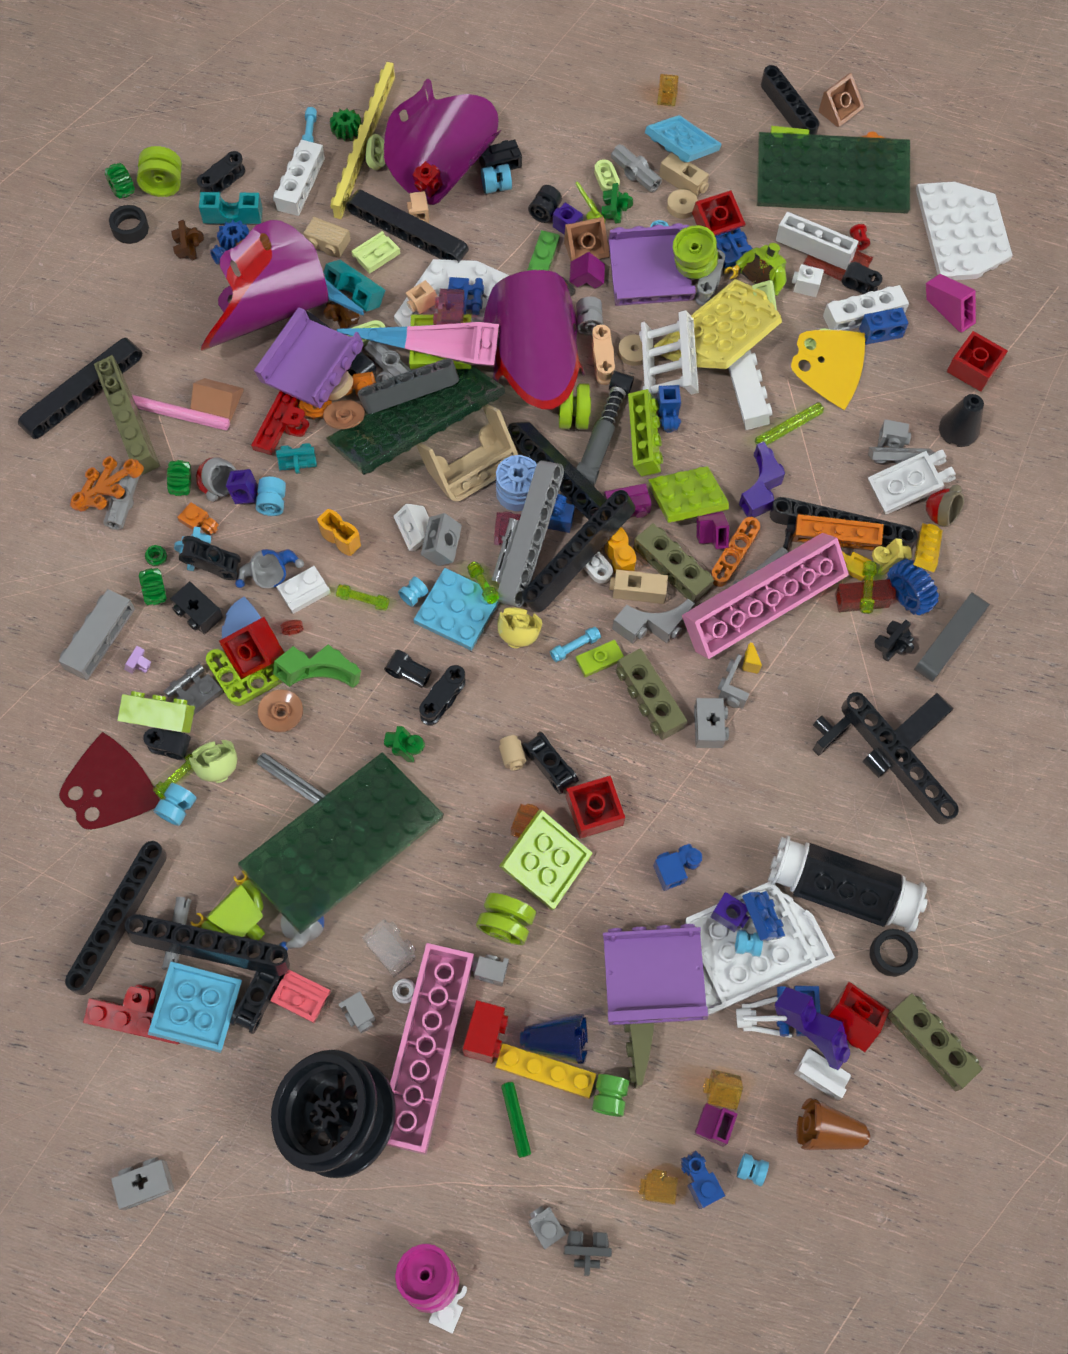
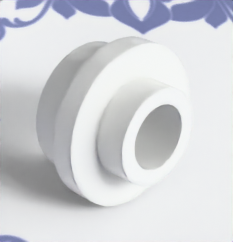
M409 979L397 981L392 990L395 1000L402 1004L410 1003L415 984ZM402 988H408L409 994L403 996L400 994Z

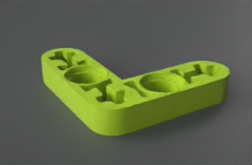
M213 649L206 655L208 667L229 701L235 706H242L283 683L273 674L274 663L241 680L222 650ZM214 657L220 659V662L223 666L222 668L219 669L218 665L213 660ZM232 673L233 679L230 682H223L221 680L222 675ZM265 674L270 678V682L267 681ZM256 679H261L264 681V684L261 688L256 689L252 687V682ZM246 685H248V688H249V690H250V692H251V693H249V694H248L247 690L245 689V686H246ZM238 691L242 697L238 699L234 693Z

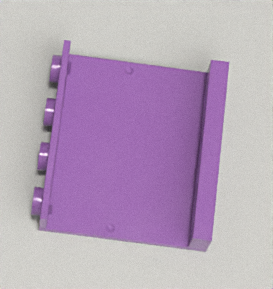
M676 223L672 226L654 225L647 228L636 226L632 229L617 227L610 230L608 241L615 306L692 301L696 294L695 286H692L691 278L684 277L678 272L673 254L674 238L682 229L689 227V225Z
M298 307L254 372L261 383L317 408H321L324 402L329 399L330 393L335 386L340 383L343 374L351 367L352 361L361 352L364 344L358 332H355L353 337H349L310 320L306 311Z
M683 924L680 928L671 929L669 925L657 926L656 930H647L646 927H634L632 931L622 932L621 928L608 929V932L603 933L609 1025L708 1019L700 938L701 927H695L694 924Z

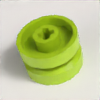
M151 146L143 149L138 158V186L144 192L153 196L168 197L174 195L179 191L181 185V158L176 152L162 146Z
M700 225L689 226L682 229L673 240V254L678 272L684 277L699 279L708 276L714 271L718 264L716 237L710 229Z
M579 383L576 387V397H573L572 390L568 399L559 405V429H570L572 416H574L577 430H588L589 417L591 415L589 384Z
M488 893L484 903V908L488 912L480 913L476 927L498 940L514 945H525L529 934L525 926L532 925L536 911L518 899L499 893Z

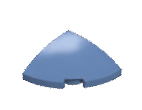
M245 597L236 601L227 611L225 624L222 626V639L261 618Z

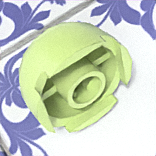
M221 740L223 744L218 745L215 744V741L209 742L192 752L193 758L189 757V761L200 779L221 783L227 780L236 769L238 758L234 744L231 741Z

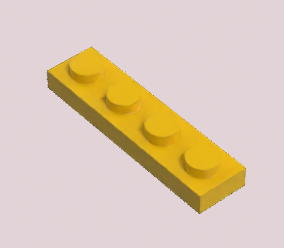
M922 523L917 540L914 566L935 572L938 565L943 532L938 526Z
M504 1043L495 1066L496 1069L587 1099L590 1098L596 1073Z

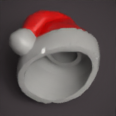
M220 457L206 459L196 472L197 486L200 491L206 494L207 499L211 502H215L218 496L230 494L226 483L230 471H236L229 461Z

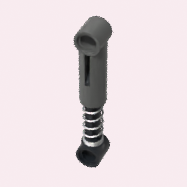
M618 371L613 372L609 384V397L606 400L607 404L604 405V411L601 413L602 417L596 421L582 460L576 468L593 486L596 484L602 461L615 430L613 423H615V417L618 416L619 405L623 403L622 399L630 393L634 381V376Z

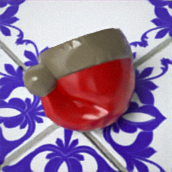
M956 484L951 488L942 489L929 496L926 501V512L934 523L941 527H948L957 519L964 505L961 486Z

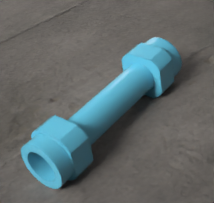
M308 107L305 111L306 129L302 140L314 143L312 135L314 123L317 121V110L313 107Z
M596 627L585 630L583 636L562 647L560 645L550 650V655L555 662L561 661L566 658V654L588 642L591 644L601 638V634Z

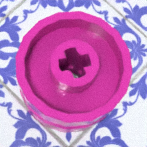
M420 1244L404 1253L397 1264L395 1274L397 1289L403 1298L418 1311L434 1313L443 1310L453 1301L458 1292V1271L442 1249L431 1244Z

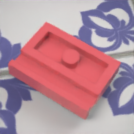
M288 970L270 1001L315 1023L331 991Z

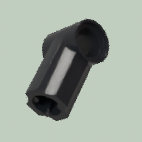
M395 650L384 667V670L392 677L397 679L403 678L421 688L426 686L432 674V670L413 661L407 653L401 650Z

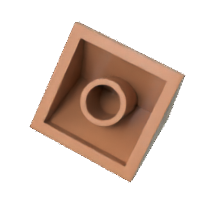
M852 73L847 74L823 93L818 112L837 127L843 125L865 108Z
M604 217L565 225L564 244L570 261L587 252H590L598 259L610 257Z
M206 378L193 383L190 409L228 418L231 421L244 389Z

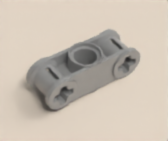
M718 250V264L714 271L708 276L699 278L695 301L700 306H703L712 299L718 288L725 261V254L721 250Z

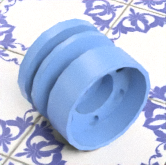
M522 455L510 456L505 458L497 467L496 496L500 504L508 510H523L537 466L536 462L529 457Z

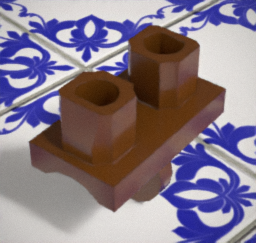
M180 220L178 221L179 228L171 231L173 240L178 244L173 246V251L179 259L188 256L193 261L197 259L196 247L204 241V234L197 230L196 227L188 228L185 221Z
M333 301L326 304L323 312L326 319H332L334 322L337 321L340 329H348L349 325L358 324L360 318L358 313L349 311L348 308Z

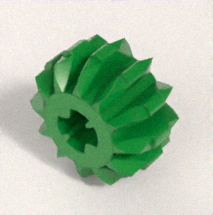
M339 108V112H333V116L330 118L332 134L337 139L343 138L344 141L348 138L353 140V136L358 137L359 126L362 125L359 114H356L355 110L349 111L348 108L345 110Z
M112 164L105 168L106 180L116 197L119 199L126 198L134 193V182L123 164Z
M177 460L171 461L168 464L167 489L170 495L185 496L190 493L192 474L189 462Z
M158 568L140 571L139 581L145 604L154 606L166 602L167 597L161 571Z

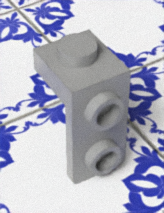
M738 654L736 660H730L726 669L729 675L727 679L722 678L718 690L721 691L719 698H723L729 706L743 709L749 693L730 685L742 658V655Z

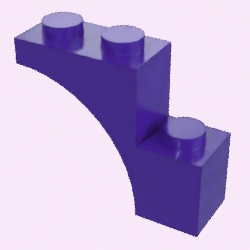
M765 442L757 444L753 455L758 464L759 478L749 490L742 493L739 505L747 517L755 518L771 510L774 496L770 489L781 485L785 476L783 466L778 464L772 449L768 448Z
M786 987L774 1005L777 1016H786L787 1020L782 1022L792 1026L809 1038L823 1053L829 1067L839 1070L842 1064L848 1061L850 1056L843 1022L816 1012L812 996Z

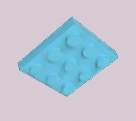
M680 115L648 125L645 130V134L650 136L652 141L660 143L667 151L673 152L681 161L687 163L719 151L722 145Z
M444 568L415 616L414 623L472 651L499 604L497 592Z
M170 962L148 1035L221 1053L242 980Z

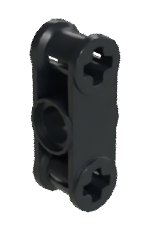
M237 151L227 153L221 160L197 177V184L201 188L200 192H211L212 190V192L221 193L245 174V167L242 164L243 158L241 153Z
M194 536L183 537V550L179 554L181 562L193 565L226 580L237 579V566L241 562V557L238 554L223 550Z
M452 665L447 668L420 704V719L425 725L433 726L437 724L465 687V671L461 666Z
M541 731L529 742L522 743L526 755L541 770L558 794H562L563 790L572 783L576 784L579 782L574 770L567 765ZM547 760H553L555 761V764L549 766L546 765L544 762Z
M256 971L243 999L232 1015L230 1024L242 1026L248 1029L249 1033L254 1034L284 975L275 976ZM256 992H263L264 998L261 1001L255 1002L252 1000Z

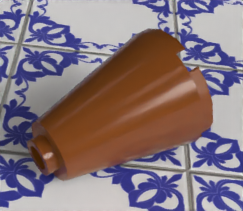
M814 1098L807 1099L802 1105L801 1109H804L805 1112L803 1117L798 1116L796 1129L797 1142L803 1145L800 1148L804 1150L863 1149L869 1143L870 1132L864 1123Z

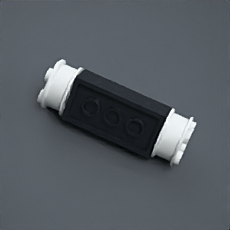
M786 836V838L781 837L777 848V856L773 857L770 865L771 871L768 881H771V885L779 883L790 887V891L793 892L794 896L885 927V925L889 926L892 923L904 927V931L907 933L910 931L915 932L919 922L918 915L920 912L923 913L927 905V899H925L927 887H925V883L915 884L906 881L905 876L812 843L809 845L806 842L803 845L791 841L790 836Z

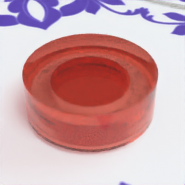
M289 620L280 625L282 634L288 636L299 634L304 630L301 620Z

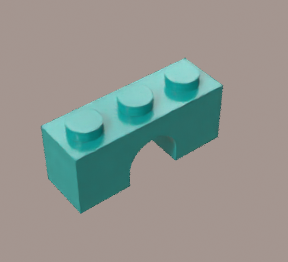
M200 192L199 210L203 223L224 224L225 222L231 223L232 219L235 223L240 220L243 224L262 223L263 208L259 193L240 192L239 201L229 203L222 199L220 192Z
M342 260L326 263L323 271L324 277L335 288L353 293L351 301L366 312L380 307L386 291L384 288Z

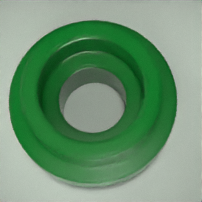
M158 545L150 546L145 553L147 563L151 566L162 565L167 559L166 550Z

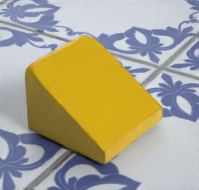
M750 642L745 651L742 669L743 671L758 674L762 664L754 644Z

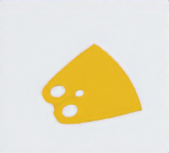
M812 330L801 333L797 341L799 351L793 357L791 363L793 372L818 394L845 410L860 380L865 354V333L842 330ZM807 338L814 339L816 341V348L813 350L807 349L804 341ZM818 357H824L825 361L820 363ZM807 360L811 365L810 370L806 372L800 370L798 366L799 361Z

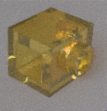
M660 74L657 105L675 106L678 75Z
M712 1069L710 1078L705 1079L703 1093H706L708 1104L737 1110L743 1091L741 1076Z
M652 1169L651 1174L647 1173L645 1174V1179H640L639 1194L643 1195L642 1201L670 1206L675 1205L678 1178L667 1176V1171Z

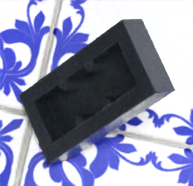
M820 716L813 726L824 736L816 742L812 750L818 756L821 755L849 729L851 722L846 717H843L833 726L827 719Z

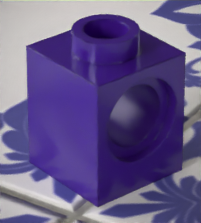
M565 202L560 208H556L552 215L553 228L565 235V225L583 221L584 214Z
M251 470L230 471L226 487L234 503L255 502L258 484Z
M726 892L710 916L733 932L736 931L738 926L743 929L750 918L746 914L748 912L746 905ZM734 909L738 917L730 918L726 910Z

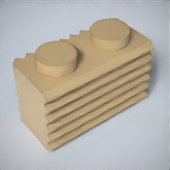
M317 217L311 219L303 233L304 237L313 244L315 249L338 258L341 257L351 240L348 229Z

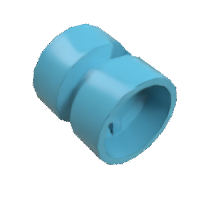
M508 164L498 165L496 169L493 167L481 168V179L485 194L494 193L497 189L500 191L512 190V178Z
M276 477L261 478L258 482L256 511L267 516L282 514L286 483Z
M171 783L164 793L165 799H161L153 812L167 822L180 826L186 816L185 810H189L197 797L182 786Z

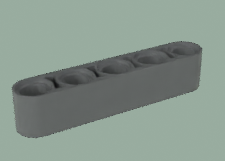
M443 359L366 386L358 391V397L365 413L371 414L452 386L459 381V376L453 360Z
M971 592L914 670L933 682L990 604Z

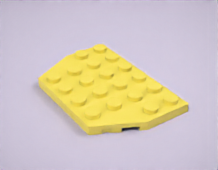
M735 279L691 315L694 319L697 367L729 368L782 323L781 315L775 310L774 305L769 302L764 291L757 288L754 290L752 286ZM680 332L666 335L654 345V348L678 342ZM681 350L665 353L661 356L674 362L681 358Z

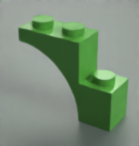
M328 644L311 659L303 651H299L294 646L274 661L273 674L289 687L307 678L327 677L344 682L354 688L359 683L361 670L355 663L347 660L339 650L332 648Z

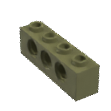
M653 523L635 538L633 549L661 575H668L667 581L686 599L696 603L711 590L714 582L712 575L707 570H703L692 556H688L677 542H673L662 528H658ZM655 547H662L664 550H658ZM670 561H677L679 564H672ZM685 575H691L694 578L689 579Z
M640 648L619 659L616 674L621 681H625L630 697L632 699L635 698L639 703L638 707L644 717L647 716L651 722L650 727L656 736L659 735L661 740H664L685 729L687 719L642 649ZM633 675H641L643 679L637 680ZM650 692L654 694L655 697L648 698L644 695V693ZM662 710L666 713V716H659L656 714V711Z
M911 993L888 1013L887 1018L955 1092L963 1089L983 1070L979 1065L977 1057L967 1052L961 1046L960 1039L943 1027V1021L937 1015H932L927 1010L925 1002L919 996H914ZM914 1016L922 1020V1028L914 1024ZM931 1035L939 1038V1047L932 1043ZM949 1054L956 1056L958 1061L956 1066L950 1063Z

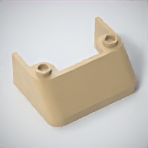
M486 403L482 407L489 424L482 427L479 432V441L482 446L448 465L445 458L435 455L432 448L420 442L416 443L427 471L446 496L453 501H461L495 481L498 465L505 458L518 455L500 409Z

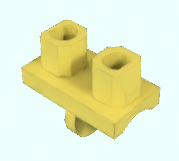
M896 538L886 547L878 546L872 552V557L875 563L880 564L878 574L885 575L895 563L904 559L910 560L912 558L911 547L902 546V539Z

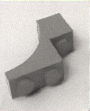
M687 599L677 608L662 613L642 612L626 605L614 619L612 629L632 644L637 638L642 639L647 630L667 643L671 638L675 639L682 630L681 626L684 623L682 615L693 609L695 603Z

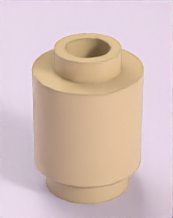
M516 735L502 738L499 749L505 768L511 771L523 768V764L527 760L521 741L518 740Z

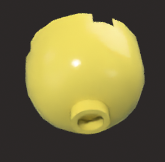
M505 608L504 612L499 614L497 623L498 633L510 647H525L531 645L538 638L542 628V620L536 614H533V617L528 615L525 609Z

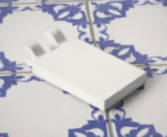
M943 449L930 456L927 451L922 452L868 477V481L885 515L945 489L944 482H951L956 479L954 476L956 473L952 467L938 473L934 466L947 462Z

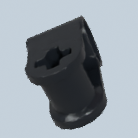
M851 262L841 282L846 288L866 294L870 291H877V286L882 283L883 278L878 271L867 268L858 262Z
M151 728L145 732L143 740L149 751L153 754L167 756L176 760H184L191 737L182 732Z

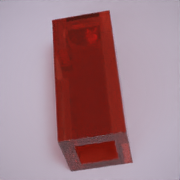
M890 579L839 584L835 592V598L839 613L890 607L896 598V591L891 586Z

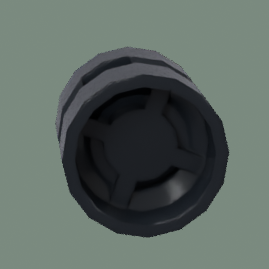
M543 185L528 207L532 218L541 223L549 222L554 211L562 201L561 193L551 185Z

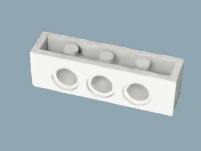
M301 140L298 147H295L293 158L288 162L287 171L281 177L278 190L274 192L273 201L276 203L277 211L296 216L300 215L325 160L323 145Z
M900 285L889 286L875 292L870 291L863 295L851 296L840 301H832L826 305L823 317L829 330L848 331L860 327L864 314L901 307L905 313L909 302Z

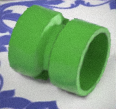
M598 1074L596 1089L599 1091V1094L594 1096L592 1111L609 1116L623 1117L626 1102L622 1097L627 1096L629 1080L613 1075Z

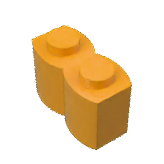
M327 509L317 518L319 530L323 538L331 543H335L337 548L345 555L351 556L361 547L358 530L352 524L343 521L337 512Z
M620 527L604 545L606 555L612 560L614 573H616V570L634 571L636 565V554L633 548L628 545L627 533Z

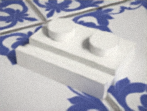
M315 566L276 586L293 614L331 593Z

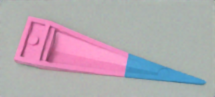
M470 322L408 327L337 329L336 331L349 336H353L355 332H358L362 339L445 359H452L453 361L470 365L495 367L499 324Z

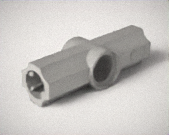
M619 144L611 153V159L624 169L626 177L631 181L637 180L648 191L655 192L662 183V178L649 168L647 160L640 155L636 157L623 145Z
M369 341L365 347V352L383 368V372H389L394 377L411 371L400 360L399 354L390 350L384 344Z
M127 475L116 482V484H120L125 489L123 495L125 497L116 499L114 496H111L103 522L105 526L114 530L123 529L128 511L134 505L133 495L139 477L131 478Z

